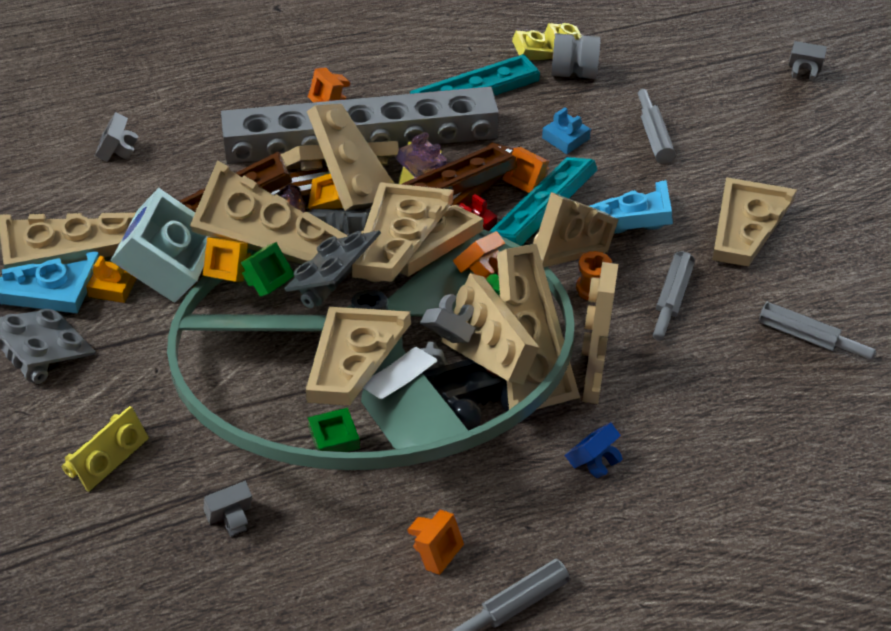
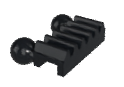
M471 359L424 371V376L468 431L478 427L481 422L482 413L478 406L479 403L484 406L489 400L496 402L500 397L503 409L506 412L509 410L507 380L500 376L494 378L484 369L485 367Z

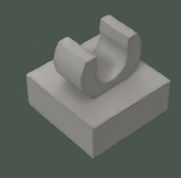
M794 41L789 60V66H793L791 71L792 78L797 77L800 68H806L810 71L809 81H813L817 72L821 71L827 47Z
M116 112L114 113L101 136L95 157L108 162L115 151L118 156L124 159L130 158L135 149L133 146L139 136L132 131L124 130L128 120L127 117Z
M448 294L441 299L439 308L426 310L420 324L451 343L469 342L475 330V327L466 322L473 315L474 307L472 305H463L459 314L456 315L452 310V305L457 296Z
M246 481L204 497L203 510L209 524L224 520L230 537L247 531L245 525L248 522L244 511L250 509L252 494Z

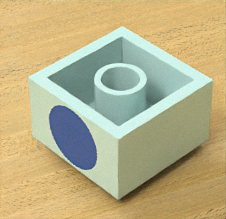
M157 188L137 210L110 261L175 303L197 282L204 267L208 236L192 232L190 224L195 212L160 188Z

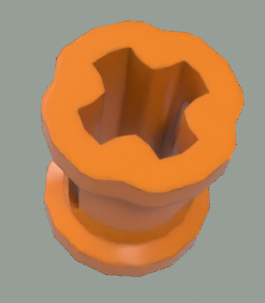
M589 251L580 257L578 267L581 277L577 280L576 290L581 298L589 299L592 277L600 278L602 262L612 263V259L607 254L599 251Z

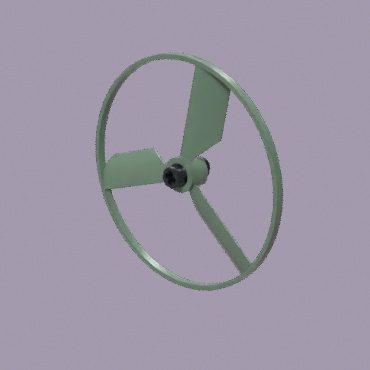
M483 229L479 234L426 265L388 299L381 291L365 290L356 293L352 297L351 305L346 308L410 311V316L423 317L427 309L439 308V303L445 295L454 294L457 296L461 286L465 285L469 274L474 273L471 269L461 273L453 260L476 240L492 232ZM502 237L505 244L498 250L500 252L508 248L519 247V245ZM247 249V253H251V256L258 252L255 250ZM544 267L549 289L558 302L565 320V341L560 356L546 378L524 400L504 414L469 431L423 373L383 399H379L363 388L361 403L394 447V450L318 451L292 447L252 435L225 422L208 410L194 396L179 370L178 346L183 330L322 331L327 315L192 314L201 300L224 280L204 276L187 294L172 320L168 335L167 355L172 381L187 409L205 427L239 448L265 458L312 468L335 470L386 469L429 462L466 451L510 430L530 416L548 399L568 369L574 346L575 323L573 308L560 280L549 267ZM456 299L452 305L453 312L456 307ZM402 337L373 375L387 368L406 354L403 349Z

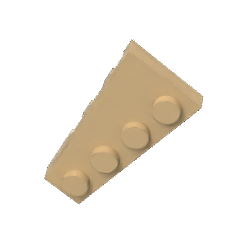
M218 160L190 224L192 232L208 237L248 243V249L259 251L265 246L277 242L286 260L301 265L314 258L318 253L317 247L326 239L332 236H336L337 239L347 237L345 233L308 212L303 213L289 205V201L275 194L274 196L258 187L257 183L248 177H241L229 170V166Z
M380 182L363 233L379 230L381 234L352 265V277L367 279L372 282H392L452 205L454 190Z
M82 213L67 214L66 219H46L45 214H29L28 220H12L11 214L0 215V239L4 268L7 269L32 263L41 264L58 258L61 259L62 264L87 260L86 253L99 252V256L103 257L113 256L136 213H102L98 219H88L82 216Z
M537 243L508 248L497 253L500 298L540 347L524 384L507 381L509 410L524 400L541 384L555 365L564 344V338ZM569 363L568 369L559 385L537 409L580 398L571 363Z
M470 273L465 285L461 286L457 293L454 313L458 315L463 305H472L474 307L473 315L466 322L475 327V330L469 342L451 343L445 338H442L441 342L503 379L523 385L540 347L483 276Z

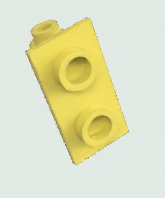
M131 406L120 415L114 414L110 418L111 422L94 435L89 442H86L74 454H68L65 457L66 462L62 465L63 471L70 478H74L77 475L86 491L90 492L149 439Z

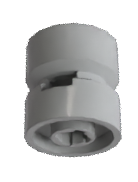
M555 33L551 76L570 77L572 73H576L578 78L597 79L600 37L582 35L579 40H575L571 34Z

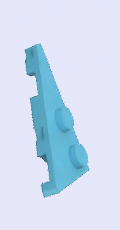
M666 180L655 183L656 191L648 194L638 193L634 190L620 197L610 198L590 205L592 208L619 219L614 233H622L628 229L643 227L646 229H658L664 225L673 224Z
M99 252L86 253L87 260L62 264L61 259L58 258L41 264L32 263L2 269L3 277H0V304L78 313L87 294L86 286L93 275V267L99 258Z

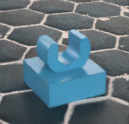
M564 107L554 114V121L543 128L542 138L565 154H568L590 139L591 129L582 124L580 116L573 118L568 115V109Z

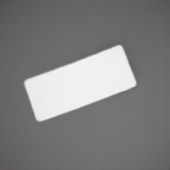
M414 347L390 366L373 375L363 388L379 399H383L411 382L436 363L437 359L418 347Z

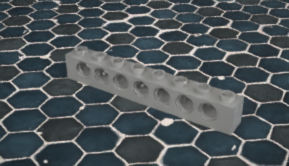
M492 87L221 111L227 164L260 161L276 152L282 154L297 146L319 145L307 111L315 105L342 103L367 142L398 141L399 148L407 147L408 142L419 145L496 139L499 115Z

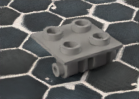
M41 309L34 312L8 314L0 317V349L14 367L21 369L28 382H35L36 384L44 382L48 377L47 369L49 363L96 354V351L55 310Z

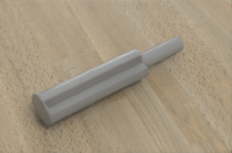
M641 89L638 91L643 107L641 119L655 159L661 164L669 163L675 158L676 153L658 106L652 105L647 90Z
M680 251L673 256L656 306V310L661 311L653 332V338L657 341L664 339L671 316L676 318L695 264L694 257L688 252Z
M767 301L760 312L759 323L830 351H833L836 346L870 360L874 359L876 354L874 348L840 336L841 329Z
M553 559L482 603L483 609L481 613L451 631H478L491 623L492 627L496 628L568 583L570 576L566 567L560 560Z

